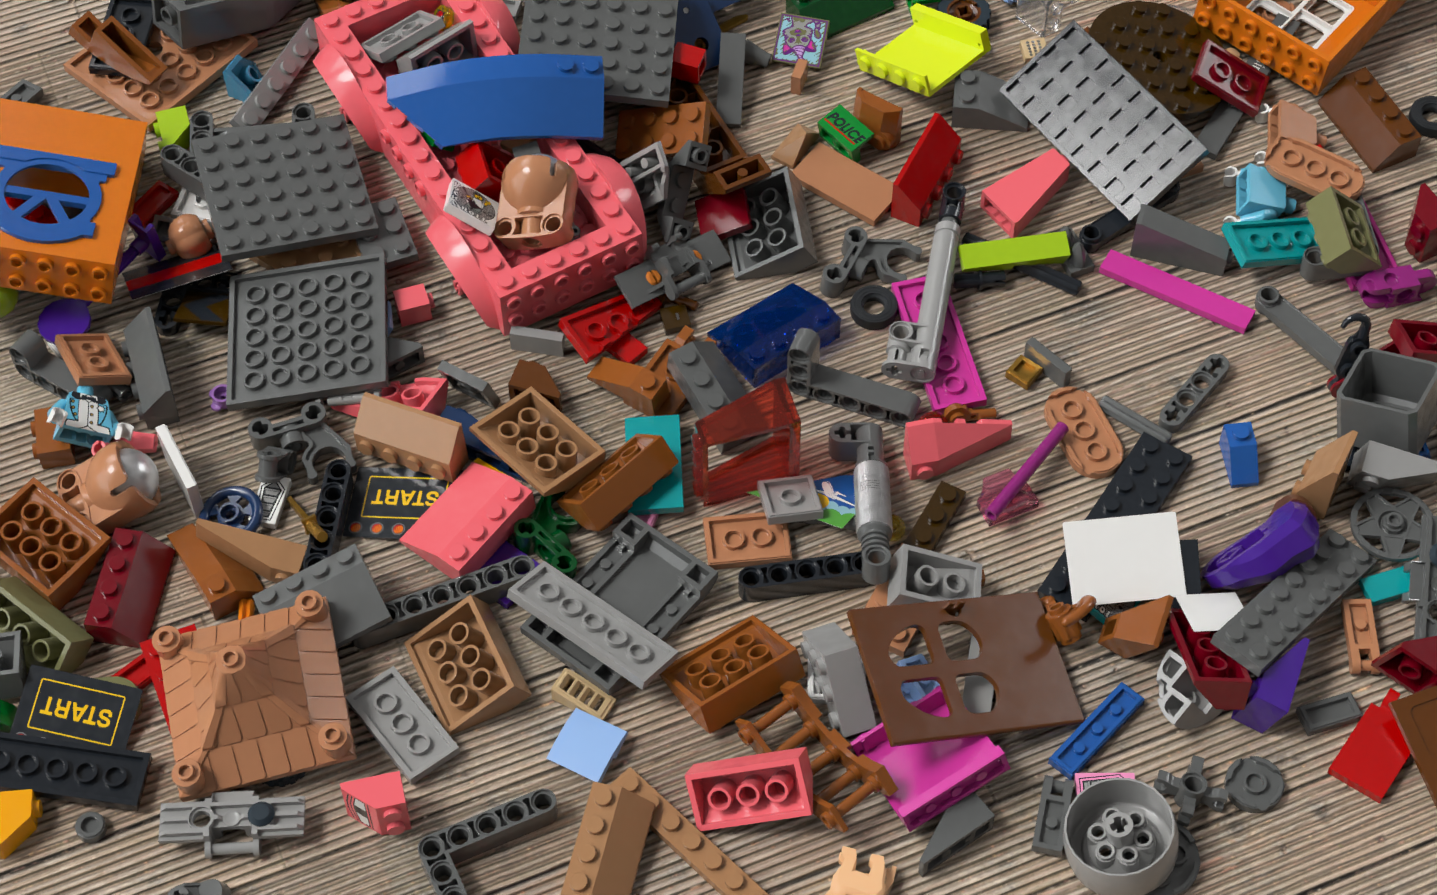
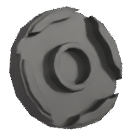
M1259 756L1237 759L1228 768L1224 779V789L1229 790L1228 798L1230 802L1240 810L1249 813H1264L1272 810L1280 802L1285 788L1279 768L1271 761Z

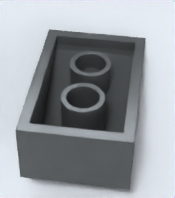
M964 70L955 77L951 127L1027 132L1028 120L999 91L1007 81L978 70Z

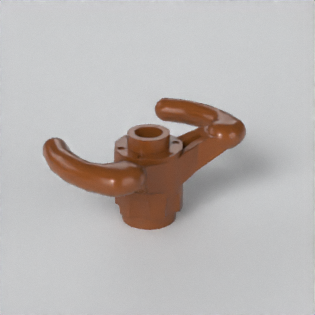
M1091 595L1082 597L1079 602L1073 605L1064 604L1063 602L1056 603V599L1053 596H1045L1040 599L1043 609L1047 611L1045 618L1056 641H1060L1064 646L1073 644L1082 637L1080 631L1082 627L1079 620L1085 617L1097 603L1096 598Z

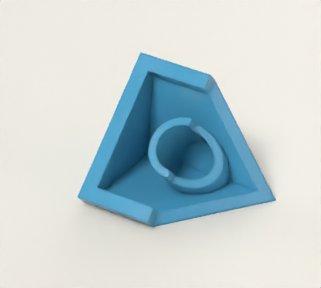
M239 54L234 57L223 71L228 96L242 102L247 99L263 77L255 62L242 58Z

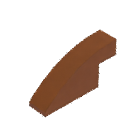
M88 10L70 27L68 34L85 49L110 67L134 80L150 85L168 68L112 15L102 23Z

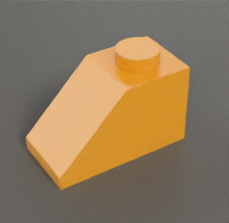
M33 789L0 792V859H6L37 830L38 818H41L43 815L42 801L37 800Z

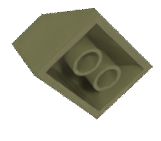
M1332 186L1306 202L1309 212L1307 217L1313 225L1315 231L1314 239L1320 247L1322 253L1320 258L1326 268H1331L1340 274L1378 270L1382 267L1361 204Z

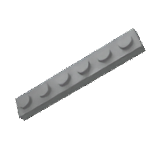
M310 17L303 22L229 121V124L233 127L261 125L318 48L319 43L315 22Z

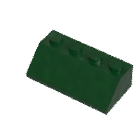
M786 0V13L830 20L827 39L891 11L895 7L893 0Z

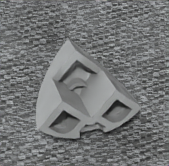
M1169 649L1160 664L1156 677L1160 696L1157 699L1164 716L1180 729L1200 727L1213 720L1223 710L1215 709L1194 686L1183 658Z

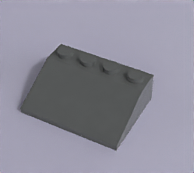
M786 166L772 173L767 178L745 186L753 228L727 238L735 279L739 281L796 273L818 263L802 183L796 175Z
M356 544L252 596L260 614L294 606L297 596L306 590H314L322 597L326 596L329 602L337 648L393 620L369 567Z

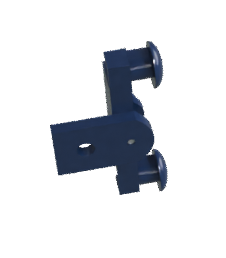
M678 0L674 46H676L677 42L695 46L696 39H701L706 44V68L704 71L719 65L721 29L714 13L740 0Z

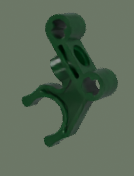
M565 491L545 497L541 496L532 517L519 519L515 523L513 546L526 555L535 553L543 561H546L573 579L577 572V559L569 552L572 550V544L566 534L576 533L583 526L572 516L559 515L552 509V504L561 498Z

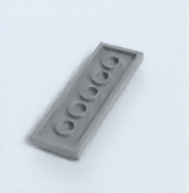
M543 561L508 589L507 598L642 690L677 660L679 651L546 561Z

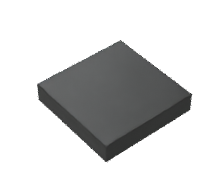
M444 360L441 361L437 370L443 378L448 380L450 387L496 410L501 400L488 382Z

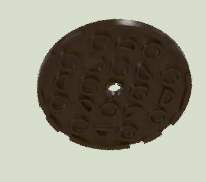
M1132 1L1120 3L1106 9L1093 21L1088 34L1178 121L1195 119L1199 114L1210 113L1221 103L1222 98L1191 80L1202 45L1207 39L1224 49L1217 37L1207 27L1198 24L1192 16L1164 3Z

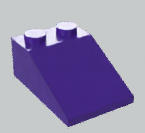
M1303 638L1257 679H1252L1245 709L1233 710L1232 719L1263 733L1289 712L1310 639Z

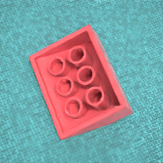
M472 462L399 541L451 579L479 570L514 532V525L519 519L527 518L534 511L536 505L533 491L511 476Z

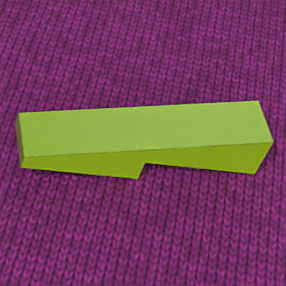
M1066 231L958 246L962 272L1011 270L1015 265L1064 263L1071 256Z

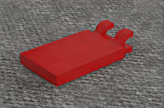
M1392 688L1386 694L1380 707L1373 703L1369 705L1327 772L1379 804L1411 755L1388 705L1390 702L1398 700L1401 695Z

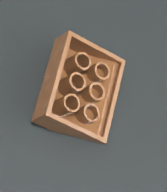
M532 386L469 427L471 433L544 497L570 490L605 461L606 451Z
M471 594L404 642L442 727L450 736L506 713L532 695L489 605Z

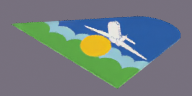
M854 475L814 480L824 511L823 519L817 520L842 529L855 515ZM758 490L747 492L754 496L760 497Z

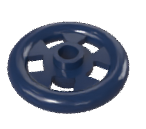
M229 486L216 491L206 500L199 518L210 521V518L217 516L220 524L256 532L263 519V504L260 497L251 489L243 486ZM227 498L230 500V502L223 504L219 508L218 504ZM243 498L249 502L244 509L238 504ZM245 516H250L249 523L246 526L241 525Z

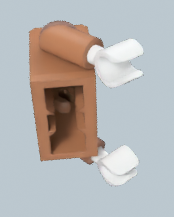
M1282 99L1276 105H1273L1272 108H1269L1265 103H1261L1259 112L1255 116V121L1260 124L1268 121L1267 148L1273 141L1281 139L1280 141L1287 140V137L1300 138L1314 145L1320 144L1323 148L1325 147L1327 136L1317 133V119L1315 116L1302 110L1297 104L1289 103ZM1259 151L1255 154L1254 162H1257L1256 166L1265 167L1264 159L1266 152Z

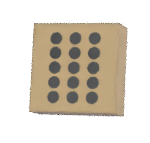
M1044 37L1020 40L1019 47L1024 64H1027L1046 46Z

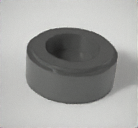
M87 812L77 819L75 830L81 841L96 843L105 836L107 824L101 814Z

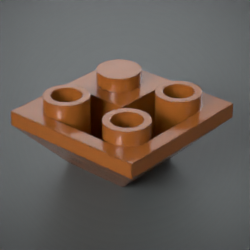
M1167 595L1107 617L1098 644L1125 659L1158 648L1164 638L1163 630L1166 621L1172 613L1171 605L1174 597Z

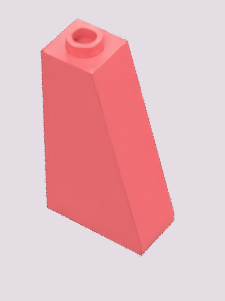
M1054 148L983 189L980 207L1011 238H1016L1066 183L1070 169L1069 161Z

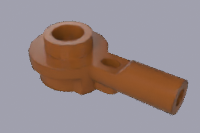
M953 403L944 410L943 421L944 423H954L956 419H965L967 423L973 420L996 419L997 412L995 408L973 410V408H967L966 405Z

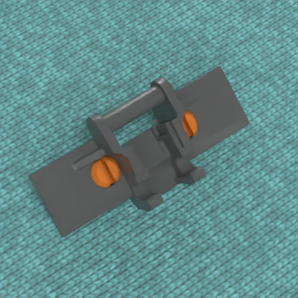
M714 229L683 244H680V239L683 238L680 232L672 235L668 243L662 246L658 243L649 246L645 253V262L614 276L613 278L631 309L665 294L673 301L679 297V294L702 283L705 285L712 281L710 271L732 261ZM684 272L690 273L691 278L675 285L672 278Z

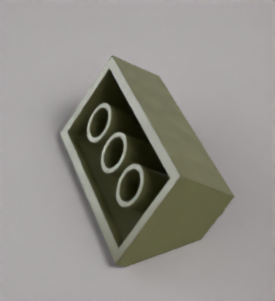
M16 576L0 579V633L21 630L27 673H29L31 665L68 673L76 670L84 662L94 637Z

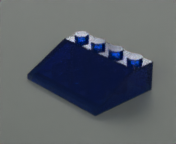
M791 283L707 332V336L717 341L716 346L751 386L756 388L787 369L788 351L800 328H808L815 331L820 337L821 349L840 338L841 318L824 300Z

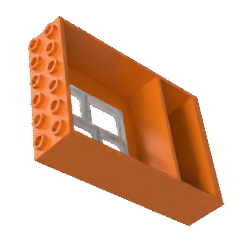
M1198 0L1193 18L1201 26L1207 27L1213 34L1317 96L1407 0H1325L1344 12L1343 16L1334 25H1330L1308 12L1317 0H1303L1292 12L1272 0ZM1257 7H1263L1275 15L1280 13L1289 17V19L1282 26L1279 25L1277 27L1253 11ZM1293 19L1296 21L1302 20L1321 31L1324 35L1311 47L1283 29Z

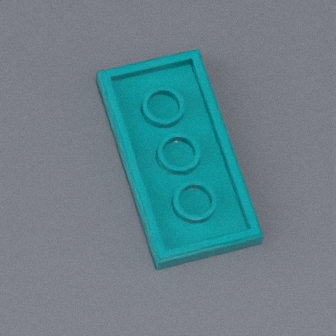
M1308 217L1226 222L1221 228L1241 268L1301 264L1304 251L1309 247L1319 246L1314 239L1315 231Z
M679 414L625 418L626 442L637 433L660 435L679 461L672 468L673 472L669 476L659 479L652 485L653 489L648 494L638 497L632 502L633 506L628 510V514L630 512L634 515L684 512Z

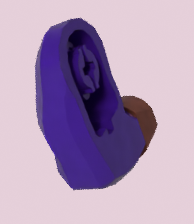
M1287 494L1278 500L1265 523L1219 552L1206 564L1200 573L1202 578L1214 589L1232 591L1273 581L1296 564L1313 558L1320 547L1317 516L1310 502L1296 494Z

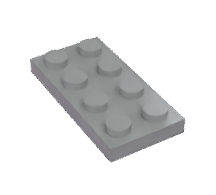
M394 666L346 696L349 707L411 785L460 753L459 746Z

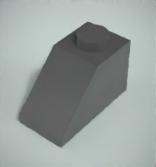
M388 337V380L425 362L421 343Z

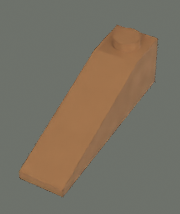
M197 518L196 537L269 581L277 584L304 569L303 562L307 549L306 545Z

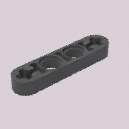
M1212 354L1204 360L1161 410L1158 420L1160 427L1171 433H1176L1182 429L1226 378L1229 370V361L1225 356ZM1217 365L1221 367L1216 368V370L1213 372V375L1210 374L1212 367H1216ZM1202 380L1209 387L1200 389L1195 386L1194 382ZM1181 398H1189L1194 404L1184 406L1179 400ZM1175 411L1178 412L1176 420L1167 421V419H1171L1174 416Z

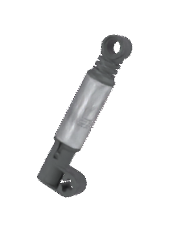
M871 422L837 423L829 429V455L837 461H857L853 475L856 534L858 541L861 543L862 577L867 583L873 585L883 584L890 577L891 553L889 541L893 533L890 476L888 465L884 460L883 431L880 425Z

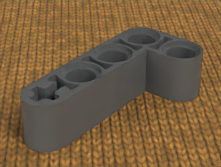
M27 329L9 348V353L16 370L27 380L61 399H66L71 391L77 392L78 385L65 361L49 353L44 340L33 330ZM107 385L91 386L94 389L93 396L105 398L108 402L113 397V392Z

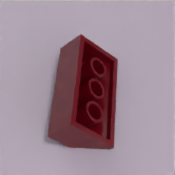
M115 528L83 624L86 632L94 637L93 642L141 648L139 643L149 640L176 554L175 549L143 531Z
M1172 609L1168 623L1194 686L1215 709L1227 711L1244 710L1252 685L1247 669L1210 643L1217 631L1194 632L1183 610Z

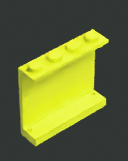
M916 3L910 7L914 25L875 54L860 48H856L855 53L860 70L930 97L989 52L991 44L987 28Z

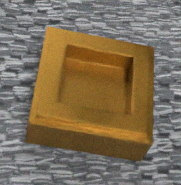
M1020 355L1007 369L1005 377L1028 390L1042 374L1043 367Z

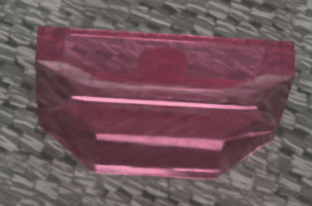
M1009 468L983 478L982 492L976 506L989 527L1039 506L1038 498L1026 482L996 520L987 518L985 510L1015 475Z

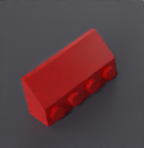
M935 112L893 183L891 217L917 227L921 225L924 218H929L934 200L938 201L940 199L943 184L950 181L953 167L955 164H960L964 152L961 150L962 139L939 113Z

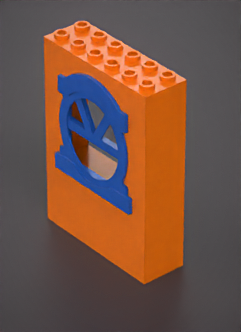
M0 98V287L112 304L130 226L128 219L133 213L145 160L148 122ZM5 197L27 201L15 210H11L6 203ZM43 203H47L58 223H36L26 220L24 217ZM62 206L84 210L78 216L69 219Z

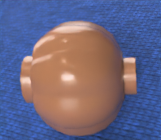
M183 214L171 222L168 229L169 240L165 241V244L171 255L177 253L183 259H192L203 256L211 250L213 245L210 239L214 238L215 235L207 219L200 221L197 215Z

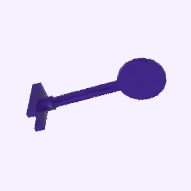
M135 213L128 219L135 239L123 253L119 274L137 256H141L144 252L159 262L166 256L154 226L149 224L144 229L139 216ZM73 298L53 301L39 315L37 325L41 336L47 342L55 345V335L86 334L90 329L92 320L87 307L93 301L76 300Z

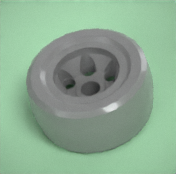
M1110 778L1088 786L1070 804L1064 820L1063 845L1071 869L1086 888L1099 895H1145L1165 882L1173 871L1178 857L1179 831L1171 807L1155 788L1131 778ZM1100 830H1103L1104 834L1100 837H1096L1098 832ZM1145 836L1149 841L1146 844H1141L1137 840L1139 837ZM1108 848L1112 853L1109 856H1102L1100 854L1101 850ZM1126 852H1132L1135 855L1131 860H1126L1122 856Z

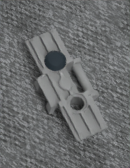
M255 791L215 792L212 793L211 798H205V801L161 803L158 842L159 844L205 842L204 851L206 859H212L213 855L253 853L254 856H261L262 839L304 836L305 796L260 798L256 795ZM200 815H207L210 817V822L206 826L197 827L194 825L195 819ZM245 829L246 835L253 838V841L214 843L215 839L223 837L224 830Z

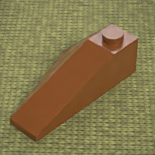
M193 523L167 535L168 540L215 620L238 610L241 599H253V595L264 590L254 571L196 537V526Z

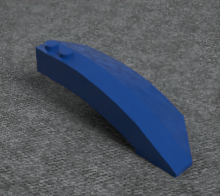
M565 54L500 55L445 62L386 77L387 103L394 109L398 108L407 116V120L419 131L427 133L434 139V144L441 150L443 147L495 140L533 138L603 139L604 70L602 56Z

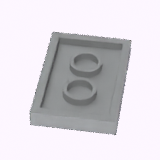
M419 10L360 45L369 58L381 63H389L395 60L399 53L416 48L418 42L423 39L435 37L439 33L438 31L446 26L441 17Z

